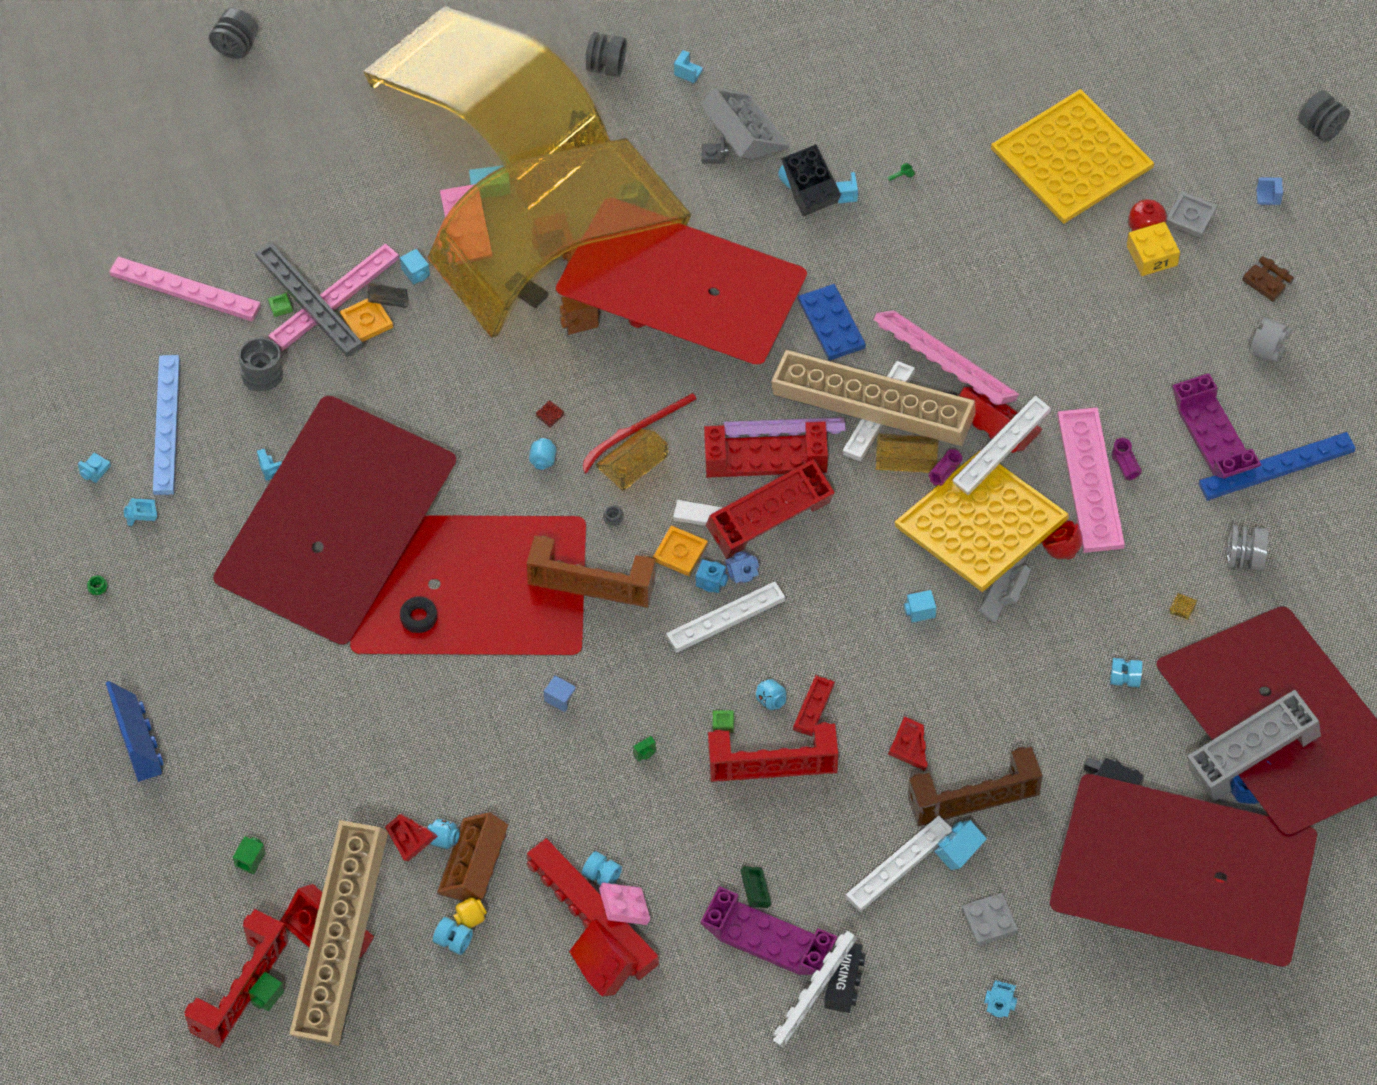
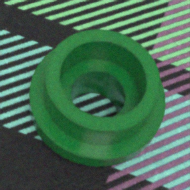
M99 575L92 576L87 582V590L92 595H101L108 588L106 579Z

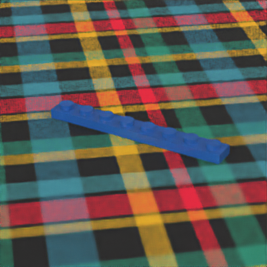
M1345 432L1260 460V467L1224 479L1214 475L1199 480V487L1208 501L1353 453L1356 447L1348 433Z

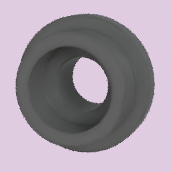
M609 506L603 513V519L609 525H618L623 520V512L617 506Z

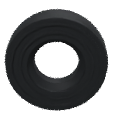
M425 597L410 598L400 609L401 623L410 632H426L436 623L437 609L434 603ZM415 609H423L427 613L426 617L421 621L413 620L410 615Z

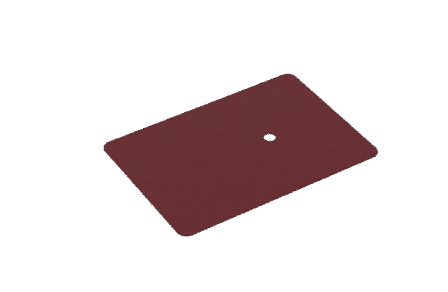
M324 396L315 407L213 575L214 582L218 586L339 645L347 644L352 639L455 466V454L334 396ZM315 542H321L324 545L323 550L319 553L312 551V545Z
M1277 607L1157 660V669L1211 740L1219 737L1293 690H1296L1319 720L1320 737L1304 747L1298 739H1295L1238 775L1283 833L1294 834L1377 796V718L1289 608ZM1267 687L1271 690V695L1263 696L1260 694L1259 689Z
M1086 774L1079 783L1049 904L1058 913L1285 967L1291 963L1317 841V832L1309 826L1294 834H1285L1279 830L1269 816L1094 774ZM1218 872L1226 874L1227 881L1224 883L1217 882L1214 878L1215 874Z

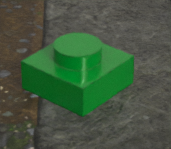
M651 736L633 746V754L638 762L643 759H649L656 752V742Z

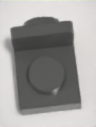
M721 137V144H702V164H725V156L729 155V146L725 144V137Z

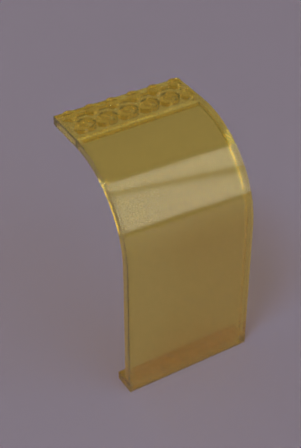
M446 6L442 7L363 71L370 87L375 88L382 83L445 107L466 120L497 153L514 183L524 208L531 210L611 142L599 113L586 89L569 67L549 48L526 34Z
M627 138L518 160L490 173L471 187L449 211L438 231L428 255V260L492 338L498 336L514 299L524 285L541 268L556 257L588 243L676 223L687 226L692 214Z

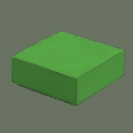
M287 293L268 298L274 317L293 312Z
M734 710L713 711V731L734 732Z

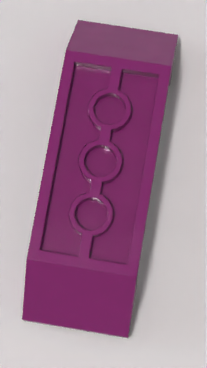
M1210 373L1172 385L1179 415L1213 475L1224 479L1261 466L1253 449H1245L1217 399L1218 387Z
M720 886L700 922L719 941L798 975H813L817 970L820 971L824 966V958L831 952L838 936L819 928L813 934L739 902V894Z

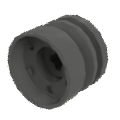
M228 8L224 10L217 22L218 24L211 31L209 42L222 55L232 59H239L243 57L250 45L249 43L256 36L258 25L247 13L235 8Z
M593 32L586 49V70L593 72L595 68L596 73H600L603 66H605L606 75L619 77L626 56V37L613 35L608 43L606 34H602L600 37L598 32Z
M1321 90L1313 95L1300 112L1298 121L1308 130L1314 129L1313 132L1316 136H1319L1322 141L1328 142L1345 126L1350 116V110L1340 102L1335 103L1333 96L1325 90Z
M254 338L242 345L239 350L241 379L244 385L255 391H267L276 387L280 383L283 374L281 352L278 345L267 338Z

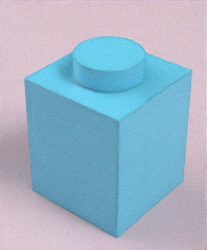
M417 249L400 257L401 269L413 285L424 281L430 276L429 264Z
M931 590L907 595L904 611L906 616H910L911 623L936 618V604Z

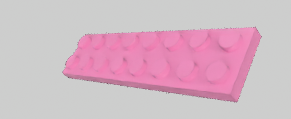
M896 311L879 312L875 315L873 320L879 323L878 326L880 328L894 333L895 338L900 341H906L910 344V348L918 352L921 351L928 360L942 365L941 368L944 371L957 375L959 381L972 385L974 391L985 394L992 403L999 405L1017 400L1019 393Z
M1098 407L1058 411L1057 417L1077 522L1083 535V553L1124 549L1125 543Z

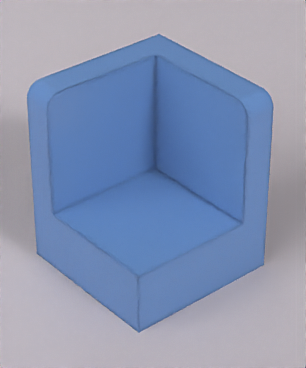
M1258 178L1256 188L1257 204L1281 205L1283 196L1282 178Z
M554 676L544 690V701L566 712L568 709L567 701L574 693L575 686Z

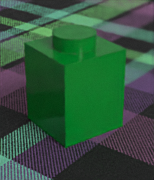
M244 836L233 855L235 867L254 874L266 854L264 844L257 838Z
M266 972L262 974L249 990L251 1003L256 1008H263L268 1012L284 993L282 982Z

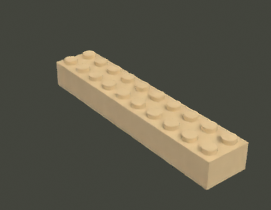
M785 350L771 381L773 395L959 446L963 445L976 414L974 400Z
M339 820L290 1029V1035L296 1038L339 1046L388 832L381 827Z

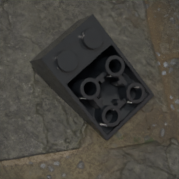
M816 144L781 158L794 199L803 217L838 203L841 193Z

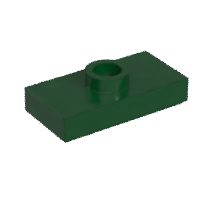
M743 866L740 871L749 907L769 908L771 900L763 869L760 867Z

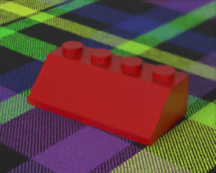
M973 386L963 388L959 397L975 401L976 414L972 425L978 430L987 432L991 439L1019 413L1006 403L999 405L992 403L988 396L974 391ZM1037 425L1011 452L1023 451L1041 433L1042 428Z
M314 884L297 889L280 920L291 933L309 948L323 893ZM365 930L359 959L365 954L374 938L367 930Z

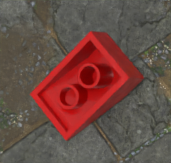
M597 919L591 921L569 951L587 982L602 997L615 995L639 964V961Z

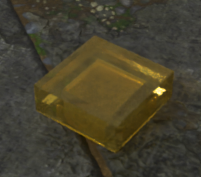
M1177 593L1169 613L1189 620L1197 600Z

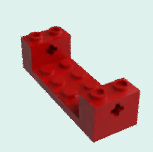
M805 422V435L725 438L724 425L704 426L706 478L784 475L812 459L815 460L822 473H827L826 422Z
M812 459L709 515L706 527L725 558L728 559L734 556L735 553L743 551L747 542L809 508L814 512L829 504L835 492L815 460Z
M823 722L814 725V748L804 746L799 749L781 748L772 751L761 749L757 752L738 751L731 753L729 731L715 730L708 732L711 782L837 773L838 746L835 723Z
M256 909L253 910L251 915L248 914L243 921L247 944L255 948L254 955L250 961L244 964L240 977L233 981L230 987L231 991L227 997L224 996L221 999L219 1008L196 997L193 1003L188 1004L184 1012L189 1032L218 1048L222 1046L251 1001L249 990L264 972H270L289 942L284 923Z

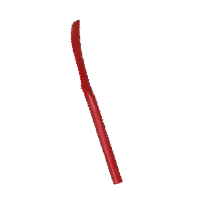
M691 393L628 428L618 429L613 436L588 453L583 462L584 473H588L596 459L607 449L635 432L695 401V395Z

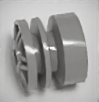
M1233 525L1227 540L1226 556L1228 568H1234L1235 559H1237L1238 569H1242L1245 560L1249 561L1250 570L1264 571L1268 547V528L1254 527L1252 535L1247 536L1246 526L1242 527L1241 535H1238V525Z

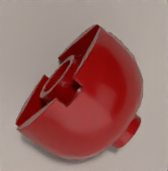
M1141 200L1134 204L1129 212L1128 226H1130L1132 231L1162 222L1167 223L1165 208L1155 200Z
M1065 521L1044 539L1041 544L1051 557L1069 560L1075 557L1082 547L1083 535L1077 523L1075 525L1073 521Z

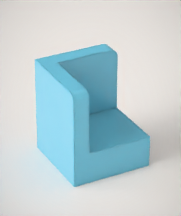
M682 50L674 63V75L692 83L696 82L703 71L701 66L690 62V53Z
M851 172L850 181L836 182L841 193L838 203L857 202L858 200L855 172Z

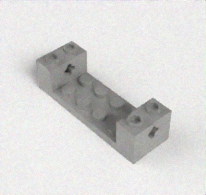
M1293 690L1189 754L1187 758L1190 771L1212 801L1215 802L1231 792L1229 780L1295 739H1298L1304 747L1320 737L1319 720L1296 690Z

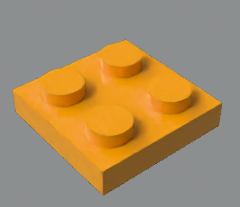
M375 295L340 311V316L345 324L362 342L393 328L391 319Z
M671 525L656 550L653 559H655L656 563L690 577L708 546V541Z

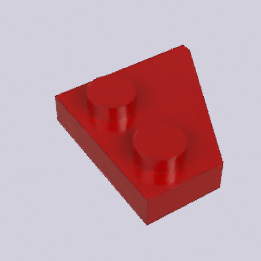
M904 716L888 755L925 771L928 763L925 756L924 725Z
M399 814L385 826L403 860L408 862L438 837L434 832L402 814Z

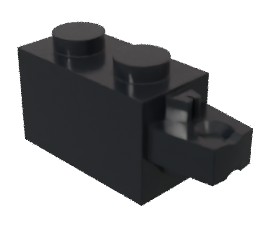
M1088 758L1084 764L1083 769L1090 774L1140 786L1143 784L1144 775L1136 769H1129L1123 766L1117 760L1105 758L1104 761H1096Z

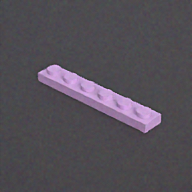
M844 417L732 421L724 422L725 435L732 438L740 437V435L748 434L751 437H757L760 434L779 436L781 433L799 435L801 432H805V422H826V431H829L831 434H838L841 431H845Z

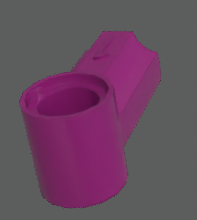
M1118 438L1114 442L1111 453L1112 459L1117 462L1125 480L1136 479L1141 475L1142 471L1132 452V443L1127 438Z
M949 449L929 472L930 482L935 486H942L963 460L961 453L955 449Z

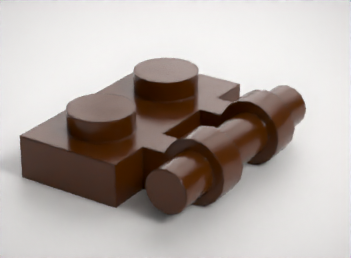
M1262 256L1258 262L1263 267L1260 268L1255 264L1243 275L1242 281L1274 302L1286 289V285L1282 282L1285 280L1291 284L1295 277L1290 275L1289 271L1285 268L1281 269L1272 259ZM1272 271L1278 276L1275 278L1269 272Z

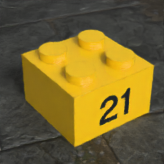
M1165 222L1128 233L1127 248L1141 276L1178 266L1180 251Z

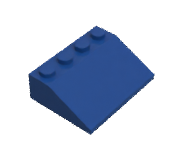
M110 681L105 682L137 781L140 782L161 775L160 766H163L164 763L161 754H156L154 750L158 746L155 737H150L148 731L152 729L148 718H143L142 714L146 713L143 702H138L136 695Z

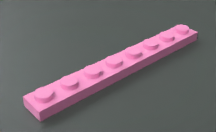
M385 243L320 294L321 298L334 311L399 260V255ZM301 309L268 336L283 351L313 328L316 323L304 309Z
M119 256L110 270V275L252 322L261 308V304L258 301Z

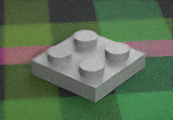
M1181 191L1167 217L1166 224L1202 238L1217 210V205Z
M1003 893L962 905V912L977 946L1018 933L1017 925Z

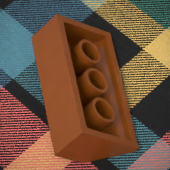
M491 812L463 818L459 828V840L456 845H453L437 893L462 901L470 897L482 900L486 894L489 879L493 874L496 859L499 857L500 847L506 837L508 824Z

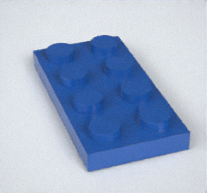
M835 284L798 296V301L829 361L865 349L866 344Z

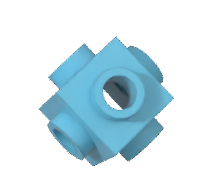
M995 980L992 990H987L984 1003L988 1004L987 1012L996 1017H1008L1010 1010L1015 1011L1018 999L1014 997L1016 985Z

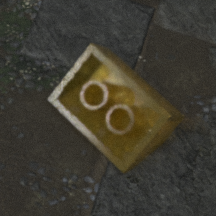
M640 429L596 463V467L624 491L668 457V444L655 431Z
M878 433L876 470L929 473L937 465V439L926 436Z

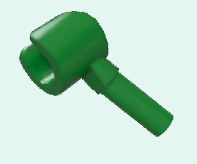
M904 163L900 171L887 178L889 181L902 175L910 178L915 175V171L910 164Z

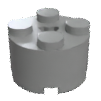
M1264 317L1261 321L1264 324L1263 327L1258 328L1254 335L1250 354L1274 363L1277 362L1278 358H1282L1286 347H1283L1285 339H1289L1292 329L1288 328V325Z

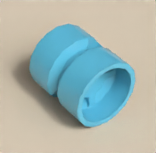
M1113 658L1110 685L1122 686L1126 683L1128 687L1140 688L1142 661L1130 660L1126 662L1125 659Z
M595 851L587 859L582 875L592 881L597 880V884L600 886L602 883L615 884L622 872V866L612 860L607 861L606 856Z
M444 917L434 932L433 942L442 947L449 946L450 951L462 955L470 944L473 930L464 925L457 926L456 921Z

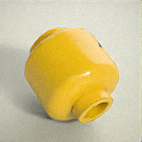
M470 897L456 905L455 910L457 913L453 916L458 925H464L471 929L485 920L484 915L487 912L480 899L476 900Z

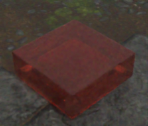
M550 400L536 412V417L550 428L564 416V411Z

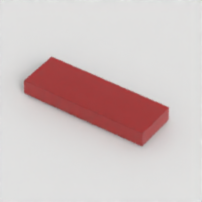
M815 675L793 725L794 731L813 737L814 725H818L835 686V681Z

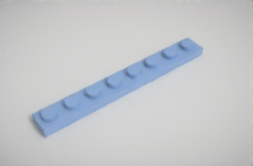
M179 355L159 356L153 476L154 495L174 494L180 371Z

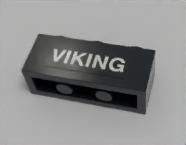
M854 944L829 980L825 995V1009L850 1013L851 1007L856 1006L858 993H855V987L860 986L862 973H858L859 967H864L866 954L862 953L863 945Z

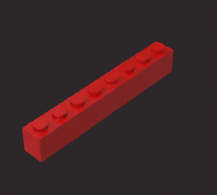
M547 838L527 852L526 864L533 873L537 872L541 876L542 883L555 891L554 894L560 902L564 901L568 905L571 914L575 917L578 916L585 928L588 927L593 919H597L639 961V964L630 974L631 977L635 976L638 980H641L659 965L658 955L628 923L607 919L601 895Z

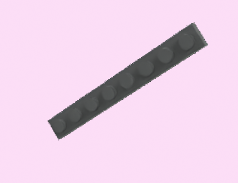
M272 243L255 252L256 258L346 357L363 347L362 341Z

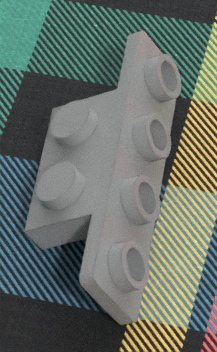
M1025 556L990 586L979 612L992 623L997 621L1003 606L1016 603L1020 599V593L1023 586L1027 583L1028 575L1031 571L1026 565L1022 566Z

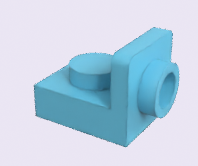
M265 449L258 450V462L266 481L270 480L275 475L282 461L273 463L271 455L267 456Z
M93 453L85 463L82 461L78 463L79 474L84 479H90L95 483L111 467L108 460L96 453Z
M131 498L128 505L124 508V518L127 519V525L132 526L135 520L155 521L157 518L155 500Z

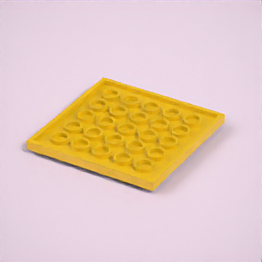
M1081 89L991 144V150L1063 224L1154 168V162Z
M980 450L954 471L942 486L938 485L894 523L897 529L983 592L1067 521L1069 515L1001 464H998L969 495L964 493L953 484V479L981 452Z

